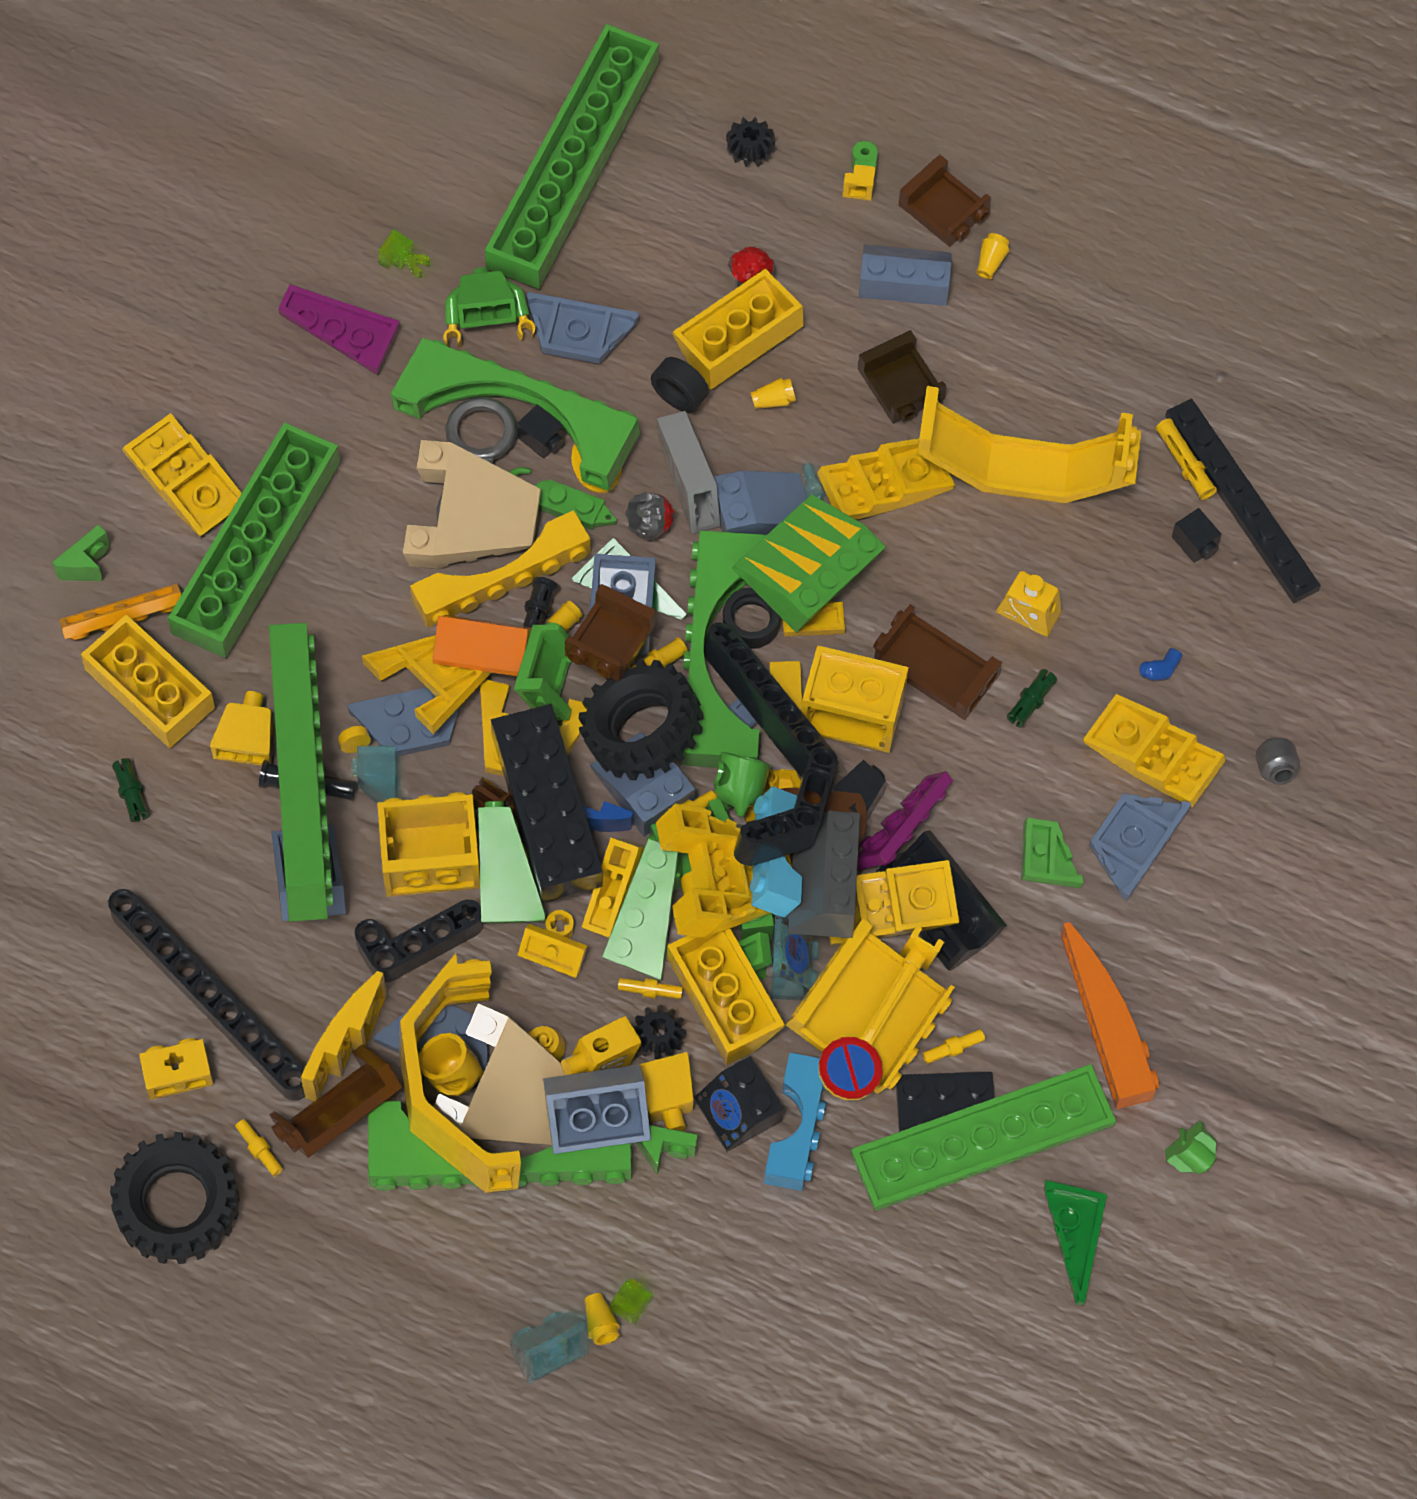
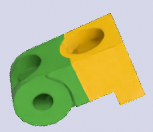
M860 141L854 145L851 159L853 173H845L842 197L871 201L878 154L877 148L872 142Z

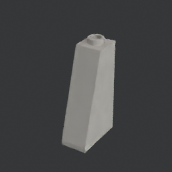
M686 411L657 418L659 441L691 534L700 532V530L705 531L720 527L717 484Z

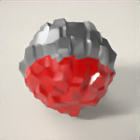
M749 246L745 247L744 250L735 252L730 257L727 265L734 276V286L736 288L764 269L772 276L775 273L774 260L762 249Z
M644 491L639 495H635L629 501L628 510H626L625 515L629 522V529L648 541L660 538L661 534L670 529L674 519L672 516L674 510L663 495L649 494Z

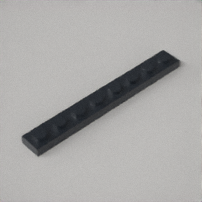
M1191 398L1167 410L1165 417L1173 420L1175 427L1186 441L1197 461H1202L1205 466L1204 471L1214 487H1216L1217 493L1293 604L1318 592L1321 587L1320 583L1194 400Z

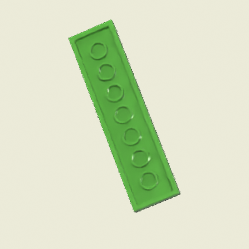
M1089 1064L851 1149V1156L875 1212L1115 1126L1116 1120L1094 1069Z

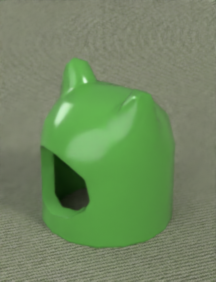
M721 752L719 768L714 781V792L718 799L721 800L726 811L733 807L735 814L743 817L747 809L754 806L757 798L764 794L771 764L733 753Z

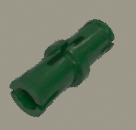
M1041 669L1031 685L1021 691V698L1007 714V719L1012 724L1018 720L1016 726L1023 727L1033 711L1042 706L1044 703L1043 698L1057 682V678L1052 672L1046 677L1045 675L1048 670Z
M123 758L121 760L124 771L118 760L112 764V769L120 786L118 793L120 798L125 801L130 821L140 822L137 809L143 820L147 819L150 815L142 796L143 786L136 779L131 759Z

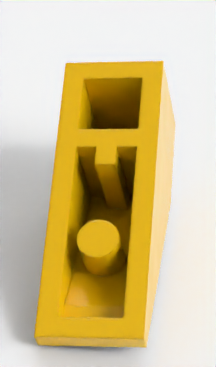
M610 837L601 865L603 887L593 890L581 928L610 938L645 846L623 838Z

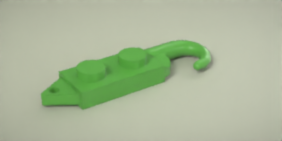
M517 467L509 473L515 476L530 474L531 469ZM550 479L543 480L535 485L541 489L540 511L560 517L574 510L583 527L590 530L598 526L617 524L616 518L607 509L603 499Z

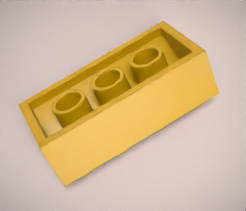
M764 269L674 330L672 334L688 364L703 376L708 384V388L712 390L802 328L803 306Z
M731 929L705 938L685 936L667 945V960L726 1065L754 1053L785 1027L784 1022Z

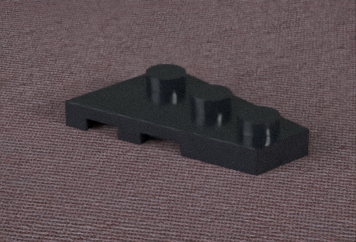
M993 1072L902 1075L896 1084L899 1132L993 1099Z

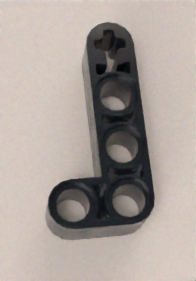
M470 899L460 901L392 939H389L378 921L366 919L358 923L355 928L356 946L371 973L382 972L385 983H389L477 936L483 929L481 906L478 902ZM465 916H468L470 919H474V920L469 921L468 918H464V917H465ZM440 929L449 932L448 935L442 938L436 937L433 934ZM368 934L377 936V939L373 942L362 940ZM412 944L421 947V949L415 953H410L405 950L409 945ZM382 960H390L393 962V964L387 968H381L378 966V963Z

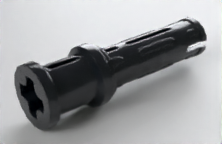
M545 577L533 578L531 583L533 590L530 599L524 605L527 614L523 626L543 625L544 619L551 614L550 604L554 593H557L559 585L555 581Z
M264 760L259 776V787L272 786L279 788L278 765L270 764L269 760ZM324 776L325 795L352 801L355 794L354 787H356V781Z

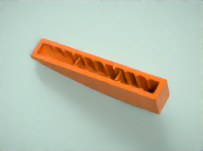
M1070 922L1063 923L1060 934L1115 1109L1153 1101L1156 1089L1159 1088V1081L1155 1070H1150L1147 1062L1150 1056L1146 1041L1140 1040L1125 1001L1092 948Z

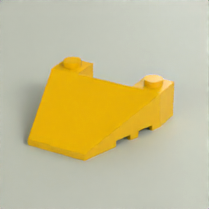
M674 804L656 821L661 850L688 853L695 888H691L672 906L678 935L705 938L770 914V912L751 906L752 892L750 891V883L753 878V866L743 865L734 857V848L741 830L736 827L737 823L730 819L722 821L710 816L711 811L703 807ZM785 855L787 862L792 867L790 855Z

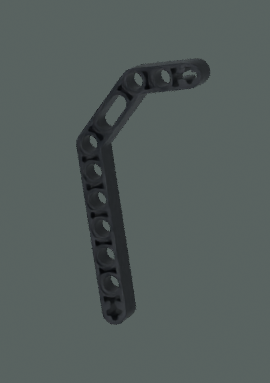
M714 623L710 626L705 641L704 657L802 778L793 809L749 822L742 826L734 848V857L743 865L754 866L812 846L822 819L837 765V755L736 630L726 623ZM805 791L818 793L820 803L811 804L805 801L803 793Z

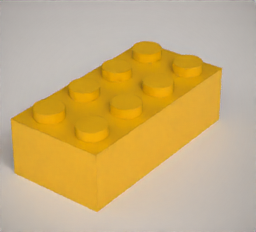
M127 614L80 654L85 671L169 749L215 709L212 693Z

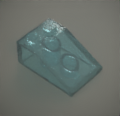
M570 1311L563 1314L555 1312L547 1316L540 1326L534 1329L526 1327L513 1335L514 1339L509 1341L510 1350L528 1384L588 1354L587 1327L583 1320Z

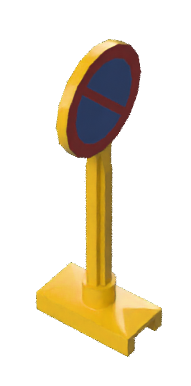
M916 926L899 955L904 957V966L862 1037H841L832 1041L823 1050L818 1062L819 1078L824 1088L833 1096L843 1100H859L870 1095L879 1085L882 1076V1061L872 1044L913 974L920 971L921 968L924 970L928 969L944 941L938 939L934 946L918 937L922 928Z

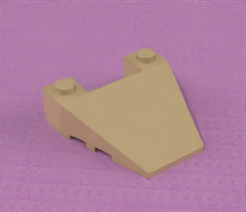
M421 440L417 461V470L423 482L444 483L437 527L407 525L403 555L409 566L440 569L449 567V564L465 560L466 562L476 561L478 557L492 554L498 556L529 549L533 545L541 497L540 488L451 442Z
M478 1004L465 1034L495 1046L470 1105L439 1094L433 1107L469 1138L552 1145L543 1078L564 1076L561 1062L511 1017Z

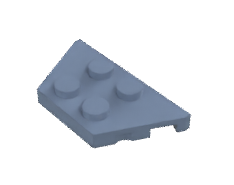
M532 292L527 293V303L535 324L541 352L544 354L600 364L639 321V312Z
M427 687L347 704L349 714L355 717L368 730L370 738L379 744L380 749L388 758L449 746L454 732V724L460 711L458 708L432 734L415 717L414 711L417 707L436 697Z
M1122 794L1091 839L1089 847L1123 899L1127 901L1190 810L1191 803L1187 801H1182L1181 804L1162 802L1163 798H1141L1138 795Z
M449 1005L443 1009L419 1040L417 1051L419 1057L421 1049L431 1038L439 1034L452 1033L458 1035L467 1044L485 1071L488 1064L487 1043L465 1034L473 1014ZM407 1012L378 1032L374 1037V1043L399 1053L400 1020ZM477 1082L474 1085V1087H478L479 1082Z

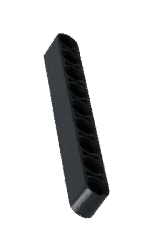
M127 889L114 891L109 897L108 906L112 919L120 929L285 1098L291 1101L303 1099L305 1094L302 1081L294 1087L286 1085V1082L293 1077L301 1079L304 1067L133 892ZM123 904L131 905V908L126 912L117 911L118 907ZM142 926H152V929L147 933L142 934L138 932ZM164 947L173 948V951L168 955L159 954V951ZM186 968L195 970L192 975L187 977L179 975ZM206 990H214L216 992L211 998L205 999L200 997ZM227 1012L237 1013V1016L232 1020L222 1019V1016ZM250 1033L258 1035V1038L253 1042L243 1041V1038ZM271 1055L280 1057V1060L275 1064L270 1065L264 1062Z

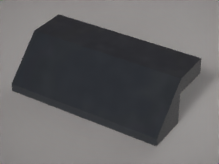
M929 830L924 831L905 852L897 853L896 858L886 866L881 865L876 872H883L889 868L949 860L959 923L924 930L919 935L933 946L938 939L944 941L936 956L947 970L951 971L987 947L1007 925Z

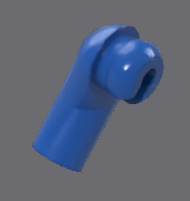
M1170 648L1163 660L1144 661L1139 667L1140 675L1148 680H1166L1172 676L1183 655L1180 651Z

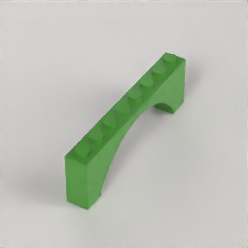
M426 338L421 339L390 394L394 410L420 420L425 413L439 406L470 397L501 396L521 400L534 406L538 404L562 423L564 429L571 436L582 459L579 465L582 481L607 491L611 489L640 435L638 418L628 411H618L608 407L602 401H592L583 398L575 391L559 389L548 381L535 380L527 377L526 374L519 370L511 371L501 367L492 360L485 361L474 357L468 351H458L447 347L441 341H431Z
M700 530L699 542L693 541L692 560H697V569H691L690 587H695V596H689L688 614H693V624L687 623L685 642H691V651H684L683 669L689 670V677L686 680L701 704L699 707L703 712L704 719L698 720L703 728L701 734L693 735V739L696 742L693 749L686 747L682 752L685 756V759L682 760V765L719 768L721 752L733 753L758 760L760 729H751L742 722L719 697L706 669L704 645L709 628L716 615L725 605L726 600L734 592L741 590L747 585L732 567L767 535Z
M384 1101L368 1113V1178L370 1187L389 1191L395 1189L396 1186H409L410 1189L422 1190L428 1188V1185H442L446 1189H455L461 1187V1184H474L410 1132L409 1119L402 1110L401 1101ZM627 1143L553 1154V1148L550 1146L533 1155L521 1157L518 1187L525 1186L527 1182H540L543 1186H555L560 1181H573V1184L588 1185L596 1180H605L608 1184H621L625 1180H631V1144Z

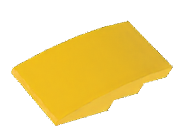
M171 413L122 449L150 485L199 537L225 520L242 494L214 457L204 451L191 433L187 434Z
M919 438L881 444L875 452L851 455L847 462L821 466L817 472L831 505L855 520L893 511L954 489L955 484L949 472L917 454Z
M1115 694L1083 738V742L1110 762L1160 792L1180 802L1187 801L1191 803L1192 808L1225 763L1224 754L1198 743L1196 735L1171 725L1167 716L1118 694Z
M949 860L889 868L883 872L857 875L854 925L862 918L873 925L869 932L880 939L912 933L916 926L921 927V931L958 924L959 917ZM829 937L830 946L840 945L845 938Z
M375 972L349 998L332 1019L316 1044L301 1075L306 1099L316 1101L320 1098L329 1074L342 1077L352 1049H356L360 1045L367 1048L387 997L384 974L382 972Z

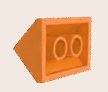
M453 615L438 616L433 664L518 676L532 627Z

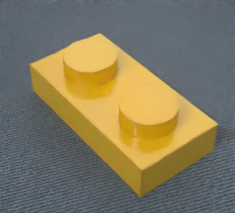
M528 924L525 928L517 956L577 978L580 974L588 946Z

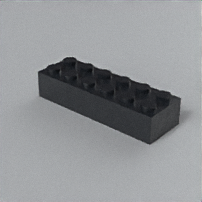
M552 704L491 719L492 738L541 903L603 887V871Z

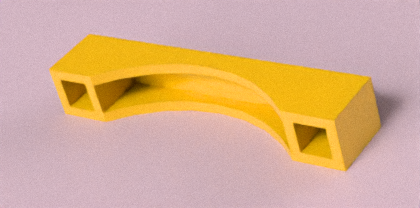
M570 511L547 522L534 544L518 559L506 566L487 573L470 576L433 574L409 585L411 600L426 627L437 626L438 616H455L462 612H471L485 601L497 600L511 589L529 585L534 577H540L544 574L551 575L565 564L583 560L591 553V539L575 511Z

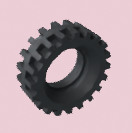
M637 660L636 667L628 668L620 682L610 678L606 679L607 681L602 686L594 684L591 688L594 693L593 697H585L582 702L587 711L579 713L578 719L583 725L579 727V732L597 762L606 772L611 770L617 778H621L625 772L630 780H637L640 773H644L647 779L654 777V770L662 768L664 773L669 771L670 767L668 764L674 759L679 762L685 759L682 752L686 747L690 749L695 747L696 742L693 739V735L701 734L703 728L698 720L704 719V715L699 707L701 704L681 672L678 673L673 665L668 663L664 668L660 660H653L651 666H647L644 660ZM658 704L668 708L667 718L664 723L650 735L633 742H625L619 739V730L622 724L636 710L648 705Z
M174 1132V1138L164 1139L163 1133L155 1135V1142L147 1145L143 1140L138 1143L139 1150L132 1155L128 1152L123 1157L125 1164L122 1169L116 1168L114 1172L116 1181L114 1186L110 1187L112 1197L111 1208L120 1232L125 1236L127 1243L132 1248L135 1246L142 1256L147 1259L150 1255L158 1259L159 1263L163 1264L167 1263V1259H176L178 1264H186L185 1258L196 1256L197 1260L204 1258V1251L210 1247L216 1250L221 1246L219 1240L224 1235L229 1237L232 1232V1221L237 1219L239 1214L237 1208L238 1201H240L239 1191L229 1161L225 1155L222 1156L218 1152L217 1147L213 1143L207 1145L197 1135H193L192 1139L184 1138L182 1132ZM176 1172L190 1174L198 1179L205 1188L207 1200L203 1212L194 1222L185 1227L169 1228L159 1225L151 1219L146 1211L145 1200L149 1188L157 1179L166 1174Z

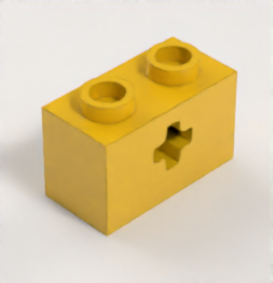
M187 1038L179 1041L178 1045L170 1047L153 1046L148 1048L146 1052L139 1054L150 1100L214 1085L203 1039ZM179 1063V1069L173 1070V1064Z

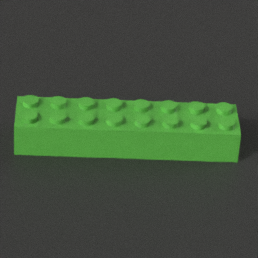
M283 423L170 613L168 622L172 635L227 658L340 464L338 445L290 424Z

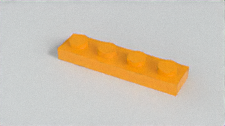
M176 583L60 618L59 622L64 638L77 640L88 636L89 632L97 629L102 631L109 630L126 614L136 622L146 619L150 613L157 611L162 613L171 612L182 594Z

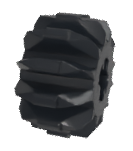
M756 116L749 122L744 117L741 120V124L733 122L731 131H728L726 135L728 154L733 155L735 162L744 160L745 167L749 162H754L758 167L760 159L768 161L770 153L775 149L773 129H768L766 121L758 123Z
M660 1004L657 1007V1012L653 1013L647 1007L645 1008V1016L637 1015L635 1017L637 1025L633 1029L642 1042L639 1048L643 1047L642 1055L644 1057L654 1052V1059L658 1060L663 1052L669 1057L673 1056L672 1049L681 1050V1040L686 1038V1030L681 1028L684 1025L683 1018H674L675 1010L673 1008L668 1010L667 1013H663V1006ZM658 1029L664 1030V1035L661 1032L659 1036L653 1035V1030H656L657 1033Z

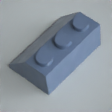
M864 244L859 298L947 306L951 252Z
M640 1065L543 1078L553 1154L651 1140L645 1085Z

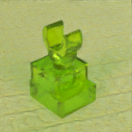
M393 229L378 250V264L386 269L394 265L402 270L406 264L415 277L422 278V269L418 268L417 265L424 264L430 267V258L423 254H413V241Z
M627 1279L612 1300L610 1309L612 1312L636 1325L653 1299V1294L643 1289V1284L635 1279Z

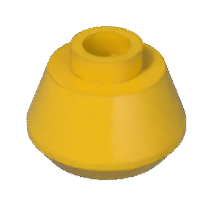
M538 1026L528 1032L558 1061L563 1058L565 1040L559 1031L549 1026Z

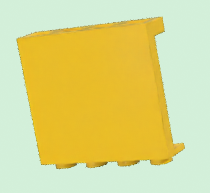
M863 918L853 926L852 938H845L785 1024L821 1052L832 1041L841 1037H862L904 966V958L871 934L869 931L873 925ZM921 970L913 974L872 1044L882 1061V1076L874 1092L878 1094L886 1088L891 1090L902 1076L898 1071L903 1063L908 1065L919 1051L915 1046L920 1038L925 1040L934 1029L936 1024L932 1020L937 1013L942 1015L951 1004L953 999L949 995L955 988L953 985L943 988Z

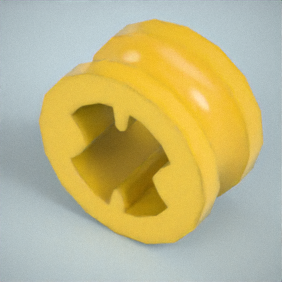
M553 911L546 918V930L570 938L574 932V920L567 911ZM562 920L563 925L565 923L568 924L564 926V931L557 932V927L554 929L551 927L555 926V921Z

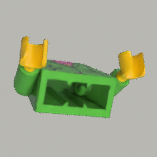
M478 267L473 270L472 274L461 276L459 286L455 287L445 300V325H448V330L443 335L445 345L449 347L448 340L451 337H457L458 348L462 346L463 341L460 332L457 330V325H460V329L516 322V318H519L517 328L518 339L523 340V332L521 330L523 328L529 329L533 338L535 324L527 318L530 314L524 291L513 282L507 281L501 271L489 272L484 267Z

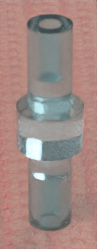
M812 463L804 464L802 471L807 485L804 488L806 497L808 498L812 494L823 500L825 497L822 484L817 480L814 465Z

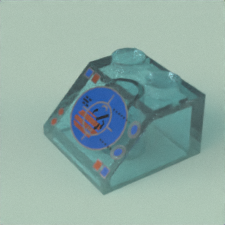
M775 916L771 999L802 1000L817 979V971L811 970V960H817L818 941H812V935L788 934L789 919Z

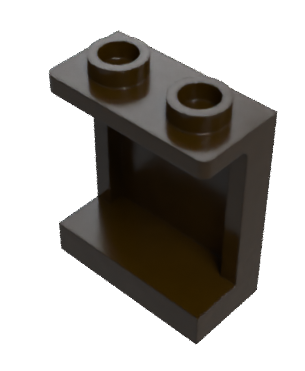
M911 330L859 354L858 371L892 424L901 420H910L917 412L924 410L927 386L939 388L937 399L940 404L945 400L946 385L943 381L937 382L916 349L917 339Z

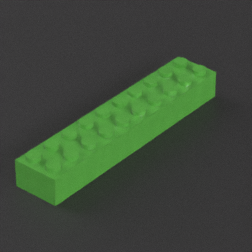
M605 25L485 248L486 269L501 271L506 277L540 289L659 64V43L611 25Z
M307 623L269 625L289 922L328 919L327 906H333L314 634L307 635Z

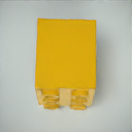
M817 645L802 699L801 712L824 738L890 753L904 701L909 667Z
M454 792L445 797L422 795L411 800L389 798L384 802H377L382 872L386 897L480 888L473 794L466 795L462 792Z

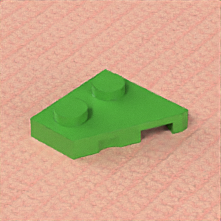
M1026 818L1023 826L1021 880L1080 888L1083 885V877L1076 872L1071 861L1073 855L1069 846L1063 841V833L1058 822Z

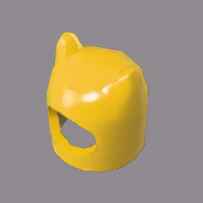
M452 1033L439 1034L431 1038L419 1053L420 1072L439 1093L446 1096H461L469 1092L477 1082H480L484 1070L476 1055L458 1035Z

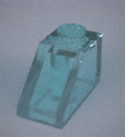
M357 746V758H352L351 771L352 777L358 778L359 788L376 804L377 802H384L389 798H396L397 756L395 746Z

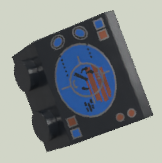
M751 1056L723 1070L694 1097L695 1102L726 1152L779 1124L783 1120L784 1109Z

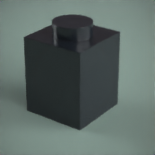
M537 404L517 423V438L545 459L551 452L555 453L562 447L564 443V425Z
M1197 508L1175 523L1172 538L1192 562L1196 563L1202 558L1208 559L1218 551L1222 534L1203 511Z

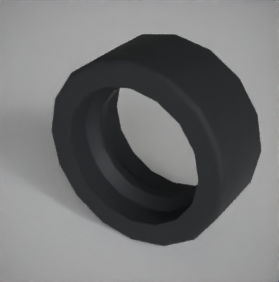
M665 358L650 377L651 384L658 395L669 405L682 412H694L709 394L708 384L703 376L694 367L679 358Z
M743 588L734 592L726 600L722 621L732 626L750 649H756L770 644L777 636L781 617L752 588ZM744 605H757L768 611L770 621L766 628L756 632H748L736 626L733 616L735 611Z

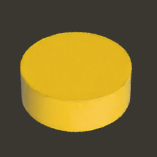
M352 726L341 732L338 742L343 752L356 753L365 749L370 744L371 738L365 727Z

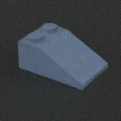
M738 471L713 476L717 484L722 532L768 535L807 499L800 473Z
M594 554L590 610L595 604L596 591L601 584L652 608L656 558ZM650 635L637 655H648Z
M640 732L626 742L637 741L646 736ZM597 760L590 764V768L619 806L633 812V824L643 837L650 834V825L656 823L674 804H682L689 799L695 800V788L673 761L668 764L670 767L669 771L664 773L662 768L654 770V777L648 779L644 773H640L637 780H630L625 772L621 778H617L611 770L606 772Z
M334 824L327 826L333 906H327V916L346 914ZM282 830L271 831L282 921H289Z

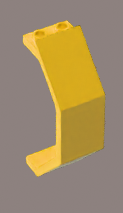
M927 386L917 454L981 492L1069 503L1136 483L1141 431L1137 430L1136 426H1132L1133 414L1121 413L1117 430L1114 433L1075 444L1053 443L990 433L940 404L937 399L938 387Z
M455 953L400 1020L399 1055L410 1132L485 1193L518 1189L521 1168L519 1151L488 1153L429 1104L424 1097L417 1051L419 1040L447 1006L489 1000L488 991L491 985L490 975L492 974L490 960L471 959L458 964Z

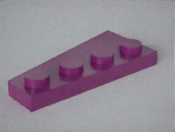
M291 284L278 307L281 316L378 375L400 328V321Z
M946 771L926 776L900 803L903 809H898L888 815L880 823L884 828L872 837L867 836L859 844L863 850L858 854L857 870L877 865L886 866L896 858V851L899 847L912 838L914 834L912 831L915 827L929 817L931 807L942 800L947 794L945 790L952 783L953 779Z

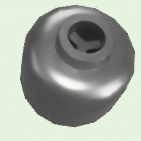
M1271 737L1257 749L1256 759L1261 774L1267 781L1276 784L1287 783L1295 777L1301 767L1295 745L1289 739Z

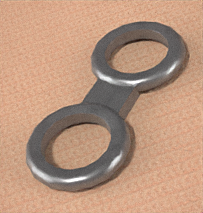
M488 397L470 398L458 404L449 414L445 426L448 442L492 464L493 460L505 455L513 446L517 434L516 420L509 408L500 401ZM485 410L493 412L502 420L505 431L503 437L496 445L486 449H476L469 447L460 439L458 435L460 421L474 411ZM442 494L436 507L437 522L439 518Z

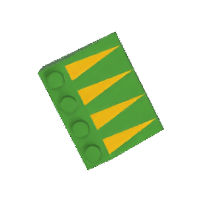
M811 494L741 558L732 569L798 633L864 571L886 546L864 524Z

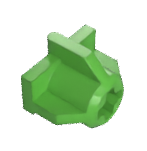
M1200 1120L1188 1131L1180 1128V1138L1165 1149L1166 1161L1180 1172L1204 1173L1213 1166L1216 1160V1139L1206 1131L1205 1124Z

